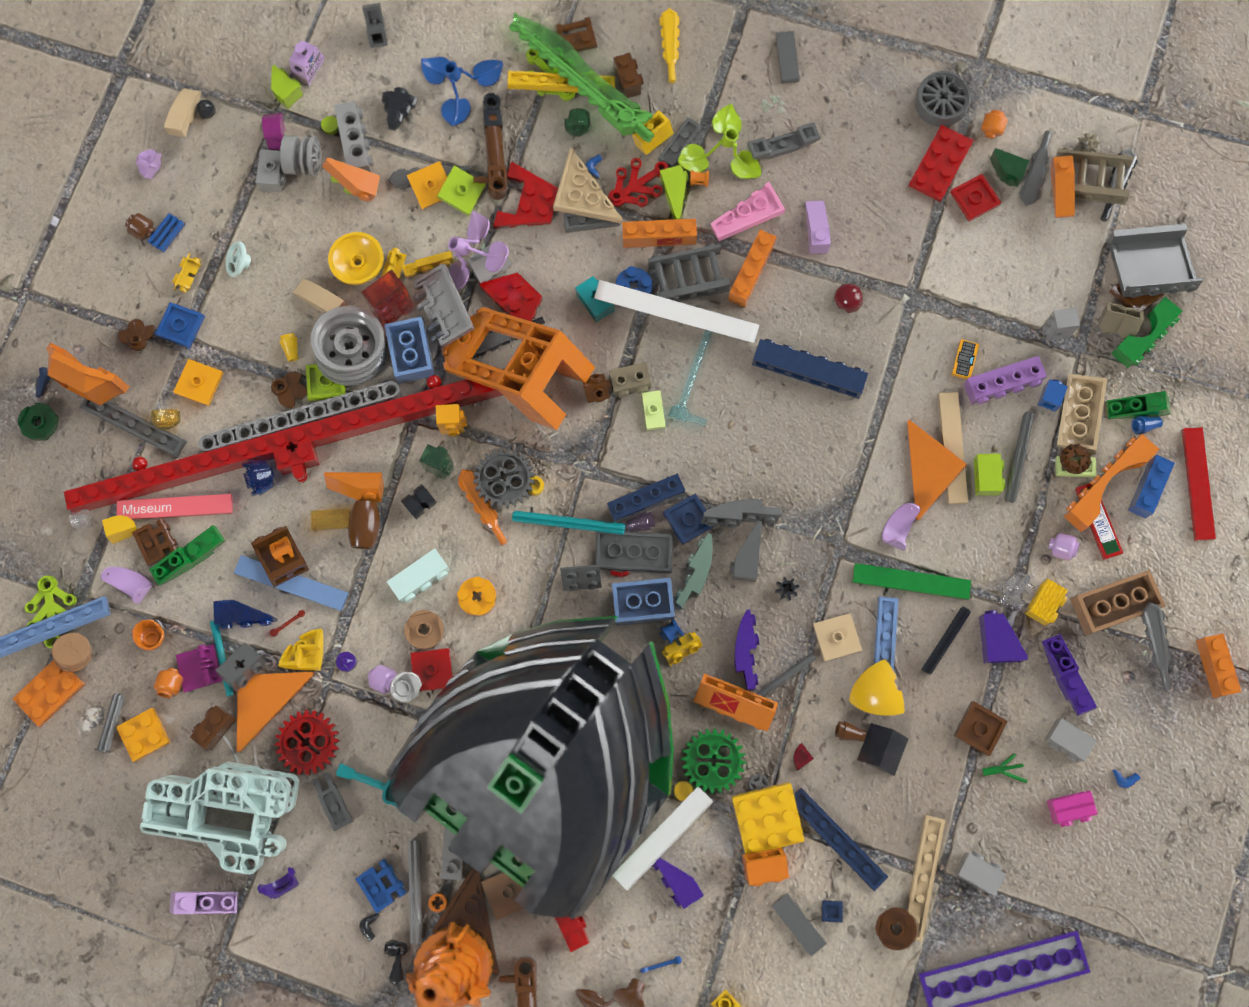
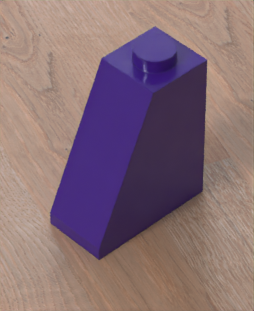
M996 610L985 611V614L979 617L983 663H1011L1028 660L1025 650L1003 613L997 614Z

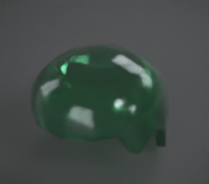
M583 108L570 110L568 118L564 119L566 132L575 137H582L591 129L589 112Z

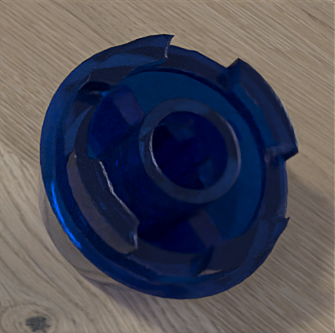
M248 460V462L241 464L242 468H246V473L243 476L247 488H252L253 490L250 493L252 497L256 495L261 496L274 487L273 479L275 474L272 467L269 468L266 460Z

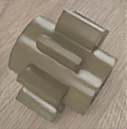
M1085 133V138L1078 137L1079 142L1076 147L1081 151H1099L1097 147L1101 142L1096 139L1097 134H1093L1090 137V133Z

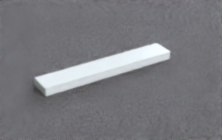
M697 787L612 876L628 891L713 801Z

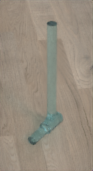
M709 330L704 331L679 405L672 406L669 412L670 417L685 422L690 421L702 426L706 425L707 419L690 414L686 405L712 333Z

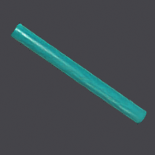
M212 620L210 621V627L220 666L226 661L218 621ZM223 681L226 696H234L233 688Z

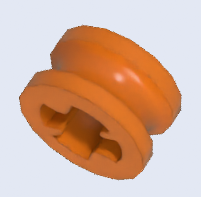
M437 893L430 897L428 905L432 911L441 912L446 909L448 900L444 894ZM437 897H441L440 900L443 899L444 902L440 905V909L436 908L437 905H433V901Z

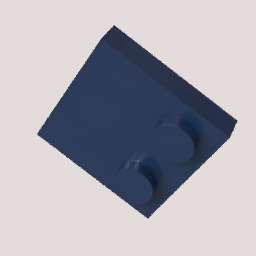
M696 493L662 513L682 545L715 527L701 523L706 509Z

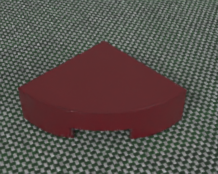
M803 743L797 746L793 756L794 766L797 771L814 759Z

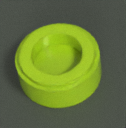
M327 116L321 121V127L325 134L334 135L339 131L336 117Z

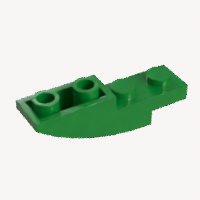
M212 525L183 548L178 547L150 568L149 571L157 584L161 586L214 554L213 550L223 544L225 540L218 528Z

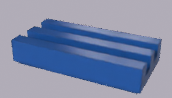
M168 213L147 242L164 253L185 226V223ZM177 223L176 227H175V228L172 230V232L170 233V230H171V229L174 227V225Z

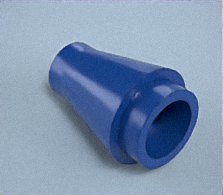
M1137 416L1131 422L1133 432L1140 435L1160 428L1163 425L1160 416Z

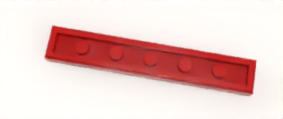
M1203 427L1183 428L1181 431L1194 541L1216 540Z

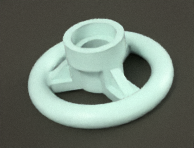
M235 241L227 252L226 271L231 277L239 276L243 269H247L250 265V255L246 254L245 245L241 241ZM231 263L234 264V267H235V271H234V272L232 271Z

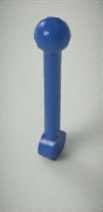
M676 956L672 960L641 968L640 972L645 973L674 963L680 964L682 959L680 956Z

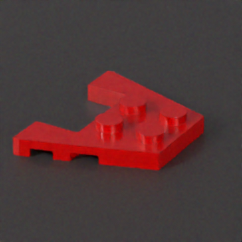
M511 162L507 180L524 183L516 214L497 211L493 224L494 229L509 226L510 228H515L520 225L538 226L551 224L558 187Z

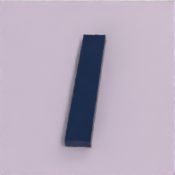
M800 788L794 794L798 814L875 892L888 876Z

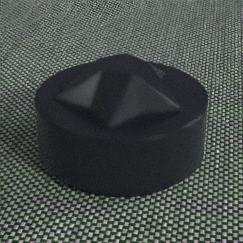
M204 99L198 102L196 111L200 117L208 119L215 114L216 108L210 100Z

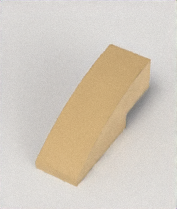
M183 88L178 94L164 125V129L169 135L186 137L189 124L193 125L201 91Z
M304 278L293 291L294 295L322 313L337 307L347 306L344 300Z

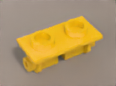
M393 248L388 252L380 285L393 288L398 287L403 270L402 265H404L407 254L399 253L400 250L398 248Z
M191 253L188 254L187 258L183 256L180 262L181 272L180 274L176 273L172 280V283L175 284L174 290L177 286L184 293L190 290L194 278L188 276V274L196 276L201 266L199 258H190Z
M695 631L679 638L682 645L678 646L674 641L661 651L669 666L678 664L683 658L696 653L703 647L700 637L697 636Z

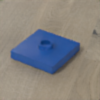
M170 302L154 335L190 349L205 315Z

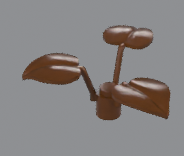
M632 978L626 988L616 989L613 992V998L607 1002H604L603 997L592 990L576 989L575 992L584 1007H608L614 1001L622 1007H644L642 993L646 986L641 980Z

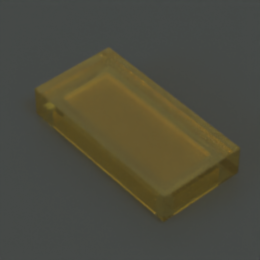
M350 509L311 511V530L348 529Z

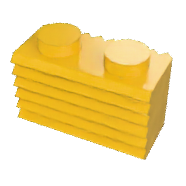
M1048 578L1043 580L1024 614L1044 626L1049 623L1053 624L1058 617L1056 612L1058 607H1062L1067 601L1068 597L1065 595L1068 590Z

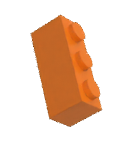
M1224 633L1195 640L1212 697L1216 698L1242 692Z

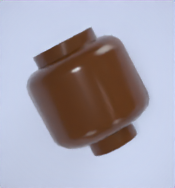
M140 213L131 214L125 223L127 233L141 241L147 237L150 238L155 231L153 221Z

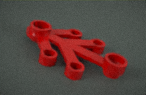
M633 158L631 160L632 170L629 185L622 189L623 180L627 177V171L625 168L619 167L616 170L617 180L615 189L611 190L608 194V198L614 207H620L624 203L645 207L648 203V198L645 195H639L638 197L628 196L632 192L653 195L655 198L661 197L663 189L660 185H654L653 187L643 185L655 177L660 178V169L658 167L662 166L664 169L669 168L667 163H656L652 171L637 180L639 169L642 167V161L639 158ZM638 162L639 165L635 166L633 163ZM624 172L625 174L621 176L618 173ZM658 189L660 192L655 193L654 190ZM618 195L620 198L615 199L614 196ZM644 199L645 202L640 203L639 200Z

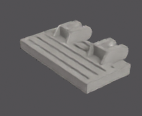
M442 263L413 281L415 289L420 290L413 295L414 301L422 300L428 296V299L417 305L418 310H425L430 321L437 320L427 327V331L431 333L442 328V331L431 337L433 343L439 342L441 346L445 347L475 329L445 264Z

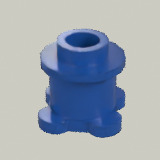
M674 619L666 627L660 628L662 632L659 635L665 643L669 642L672 644L674 639L684 636V633Z

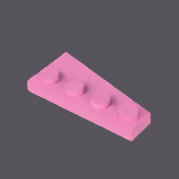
M767 182L761 190H756L751 194L750 198L741 201L732 211H727L712 222L711 228L718 241H721L784 214L785 208L770 182Z

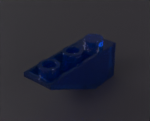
M233 599L213 601L214 625L221 627L222 630L233 629V626L240 625L241 628L252 627V624L260 623V626H270L272 622H278V619L274 616Z

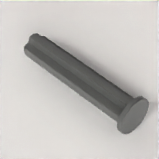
M114 693L112 695L99 744L95 751L111 754L109 750L125 698L122 694Z

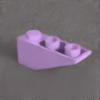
M171 892L170 913H237L238 892Z

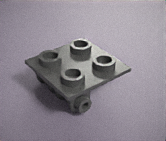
M600 565L560 568L563 591L602 588Z

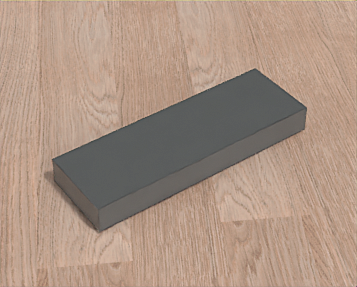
M794 31L776 32L781 84L799 82Z
M687 117L658 157V162L667 163L669 168L676 166L684 147L693 143L703 126Z
M569 213L563 214L566 233L620 226V223Z
M788 893L772 905V908L810 956H813L827 944Z

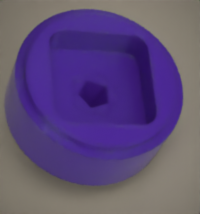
M342 652L336 659L337 667L344 672L352 671L357 664L356 657L350 652Z

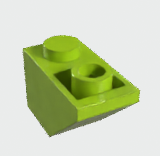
M273 64L271 66V90L275 98L289 109L303 95L300 89L301 85L296 79L289 78L288 73L282 67L279 69Z

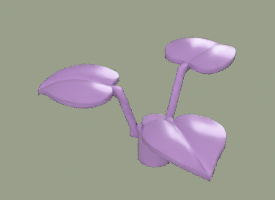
M472 211L467 239L454 236L448 243L449 250L455 252L454 256L460 259V261L454 262L449 269L457 290L465 286L470 275V270L466 268L467 263L462 258L463 255H467L472 251L486 256L485 266L487 270L497 272L505 264L509 254V249L503 242L492 243L489 253L474 249L469 245L479 243V239H484L489 230V220L475 211Z

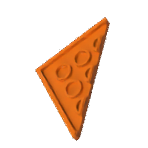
M908 420L914 502L920 507V512L916 516V520L919 521L967 464L911 420Z
M315 672L255 674L245 687L237 691V752L244 750L271 719L315 675Z

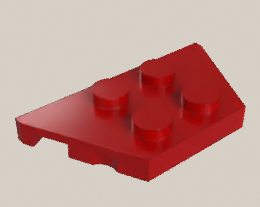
M518 272L479 284L480 288L506 314L532 321L535 318L536 310L540 307L543 300L542 295Z

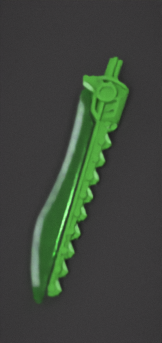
M517 13L513 14L514 22L509 26L510 31L518 32L520 40L528 41L530 49L538 50L540 58L549 60V67L557 68L560 77L568 78L569 86L578 87L579 95L587 96L589 104L598 106L599 114H602L603 118L618 130L621 135L626 136L637 133L645 142H651L654 134L644 126L649 119H652L651 113L641 110V105L632 102L600 77L563 37L537 22L519 16Z

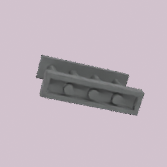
M711 243L702 248L664 256L654 255L648 259V268H655L660 291L656 293V296L681 302L730 291L729 278L721 277L716 255H720L721 245ZM709 257L714 275L713 281H703L698 259ZM691 261L696 279L695 285H685L680 263ZM673 264L678 287L677 289L670 290L667 289L662 266Z

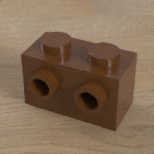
M631 53L613 57L614 71L624 99L640 95L641 85L644 82L642 75L637 73L638 64L636 59H632Z
M215 705L207 710L204 720L195 725L190 738L202 748L212 751L237 718L223 707Z

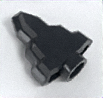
M401 87L394 88V91L382 93L381 101L384 104V111L387 113V124L389 130L393 131L399 128L403 118L409 115L411 109L415 108L418 101L416 97L408 94L409 92Z

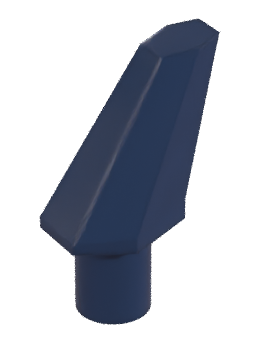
M46 367L39 368L35 396L37 398L43 396L51 378L47 375Z

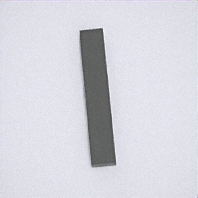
M85 398L80 405L81 409L178 458L187 443L184 439L110 401L98 405Z

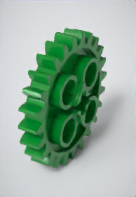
M707 728L705 735L698 731V739L691 736L693 743L686 742L689 750L684 749L682 751L687 754V757L681 758L682 761L686 762L682 769H688L684 776L691 775L692 778L689 783L697 782L695 788L701 785L703 786V792L710 788L711 794L717 788L720 794L722 793V787L727 791L729 790V783L736 786L735 778L741 780L738 772H745L740 765L746 764V761L741 760V757L746 754L739 753L743 746L735 745L738 739L736 738L732 741L730 739L732 733L724 736V730L717 734L716 728H714L713 733H710ZM707 745L710 750L709 754L706 756L701 755L698 751L699 746ZM719 747H728L729 755L722 757L718 752ZM712 755H714L717 760H731V764L716 763L713 767L710 762H696V758L711 759ZM700 765L708 767L709 772L706 776L698 774L697 769ZM720 766L727 767L729 772L727 777H720L718 775V768Z

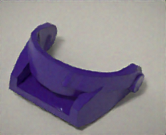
M288 867V873L272 883L258 885V892L269 898L277 899L299 886V883L294 875L296 873L294 868Z

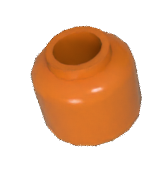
M991 110V112L985 114L981 125V130L985 133V137L995 139L996 136L1004 134L1008 122L1005 113Z
M167 668V670H161L158 673L153 686L158 696L170 699L172 696L178 695L183 677L178 674L179 671L177 669Z

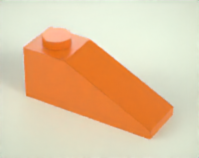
M1073 156L1053 157L1050 173L1055 218L1074 217L1075 172Z
M328 157L323 162L322 167L352 195L357 196L362 201H372L376 196L380 175Z
M382 472L324 473L327 489L355 500L381 502L384 490Z

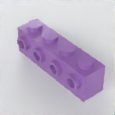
M1039 356L967 378L964 382V387L971 404L978 403V405L988 402L990 398L996 397V399H1000L1009 392L1015 394L1025 390V387L1031 386V388L1042 385V381L1047 375Z

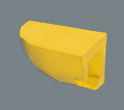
M118 515L102 520L105 535L112 544L133 536L132 532L137 530L134 521L127 516Z

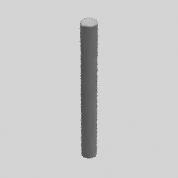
M813 653L809 654L755 694L765 697L815 661V655Z

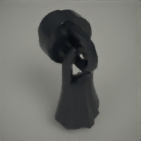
M397 940L386 941L384 945V954H387L388 957H395V962L389 975V980L393 984H398L404 980L401 956L405 955L408 950L406 943L397 942ZM398 946L404 947V951L401 952V948H398Z

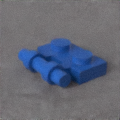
M386 859L379 862L382 868L380 872L377 873L376 869L371 867L355 878L376 914L395 902L391 895L393 892L396 891L400 898L406 894L403 882L398 880L393 872L395 869L392 864H388ZM384 876H387L392 884L389 888L385 886L381 879Z

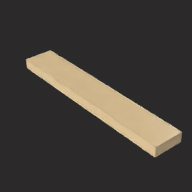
M958 392L939 393L938 402L942 445L964 461ZM965 468L946 489L948 505L968 503Z
M924 815L906 910L916 918L918 925L916 941L918 942L923 941L946 821L945 819Z

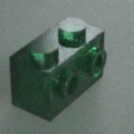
M427 444L419 459L425 471L445 480L447 475L450 476L454 469L451 456L447 453L448 450L441 446L436 448Z

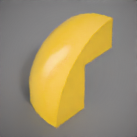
M886 659L875 663L861 674L851 690L849 702L858 709L875 715L892 716L903 714L902 691L897 689L895 684L897 677Z

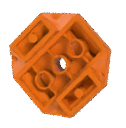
M51 342L46 348L48 352V376L64 388L98 405L104 404L117 395L126 393L129 388L116 374L101 367L98 369L87 367L81 364L67 350Z

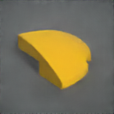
M315 629L300 635L299 641L293 646L289 644L285 649L278 664L281 668L293 670L321 671L323 630Z

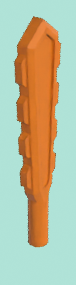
M462 469L458 478L459 487L467 493L466 498L470 503L474 504L473 509L477 514L481 515L480 520L482 523L487 524L492 529L500 545L506 544L508 541L498 526V514L496 510L491 508V501L485 504V497L479 498L478 494L480 492L475 491V487L478 485H474L473 480L478 478L473 476V471Z

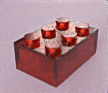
M392 269L361 291L371 312L384 328V324L397 322L398 318L409 314L414 307L405 285Z

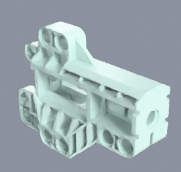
M225 762L218 767L209 768L198 778L167 775L151 781L147 786L146 802H144L142 814L143 822H141L140 830L145 834L206 843L220 860V865L224 870L252 874L263 866L265 856H277L286 849L287 842L285 838L280 835L271 834V831H269L272 821L271 817L278 818L294 809L297 801L299 779L292 773L261 769L257 766L234 762ZM286 778H292V779H293V781H294V786H293V788H291V784L289 783V781H288ZM207 807L254 814L252 831L205 824ZM229 855L235 858V864L230 863ZM249 859L254 860L255 868L249 865Z

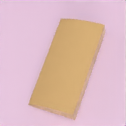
M1068 374L1066 385L1068 387L1064 397L1057 446L1065 448L1070 444H1080L1082 447H1087V451L1090 454L1096 455L1108 378Z

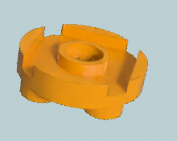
M479 576L466 580L457 592L460 607L469 615H486L494 608L497 595L493 584ZM475 592H476V593L481 592V593H482V595L480 596V597H481V600L478 601V600L476 599V600L473 601V600H472V598L474 597L473 593H475Z

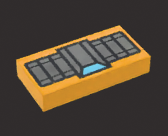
M960 340L951 376L966 380L971 377L979 344Z

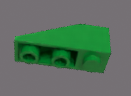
M1166 391L1106 400L1108 419L1171 415L1169 396Z

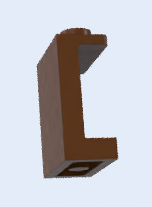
M287 526L278 527L272 533L266 536H259L251 543L273 587L309 571L307 563L296 546ZM287 536L291 543L294 557L291 558L287 553L283 555L284 562L281 563L274 559L269 545Z

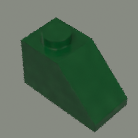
M998 148L994 149L990 157V161L1000 181L1005 182L1008 186L1018 187L1030 160Z

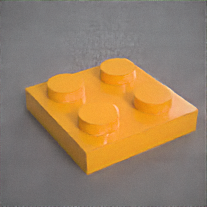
M150 708L116 727L132 762H137L171 743L155 708Z

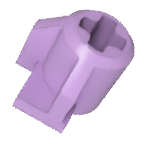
M153 149L138 154L136 164L143 177L153 178L161 166L160 159L162 154Z

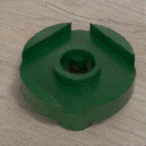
M34 403L35 405L25 407L18 417V426H20L21 433L34 441L48 440L57 429L59 416L51 407L43 403ZM41 418V424L36 426V423H34L35 419L39 420Z

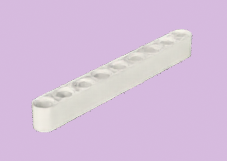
M602 280L598 282L594 297L598 300L752 343L755 342L759 325Z

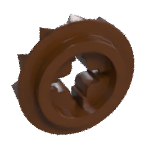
M1070 444L1062 450L1060 463L1067 472L1081 474L1089 469L1092 463L1091 454L1087 451V447H1082L1080 444ZM1074 454H1076L1077 457H1082L1078 461V463L1076 460H1070L1072 457H1074Z

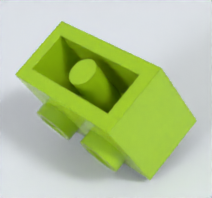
M977 454L973 458L975 496L1000 495L1005 489V479L1002 478L1004 460H1001V454Z

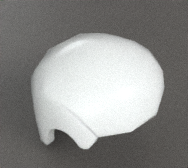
M401 672L391 681V695L400 702H410L419 695L422 682L418 675L412 672Z

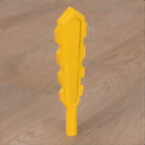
M668 8L661 13L659 21L660 26H662L661 37L664 39L662 41V48L665 49L663 59L666 60L668 65L669 83H675V64L677 59H679V51H677L679 48V40H677L679 29L677 26L680 24V17L677 16L675 11Z

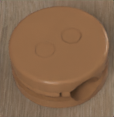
M68 633L62 635L54 642L52 656L60 669L67 672H75L89 664L92 658V649L85 636L79 633Z

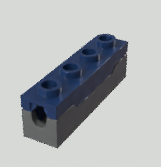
M677 473L607 503V508L613 522L621 523L685 496V488Z

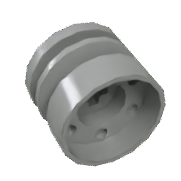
M285 135L282 138L280 160L284 174L298 175L301 170L303 175H318L321 163V150L317 137L309 138L304 136L301 141L298 136Z

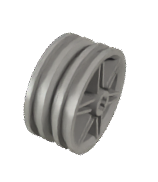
M354 306L334 308L323 314L312 329L311 346L315 361L321 373L329 380L341 385H359L374 378L384 366L386 345L383 329L378 319L367 310ZM366 336L370 338L368 341H365Z

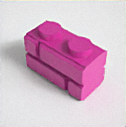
M1090 790L1047 800L1053 823L1060 824L1061 827L1073 825L1072 821L1080 819V823L1093 820L1092 816L1098 815Z

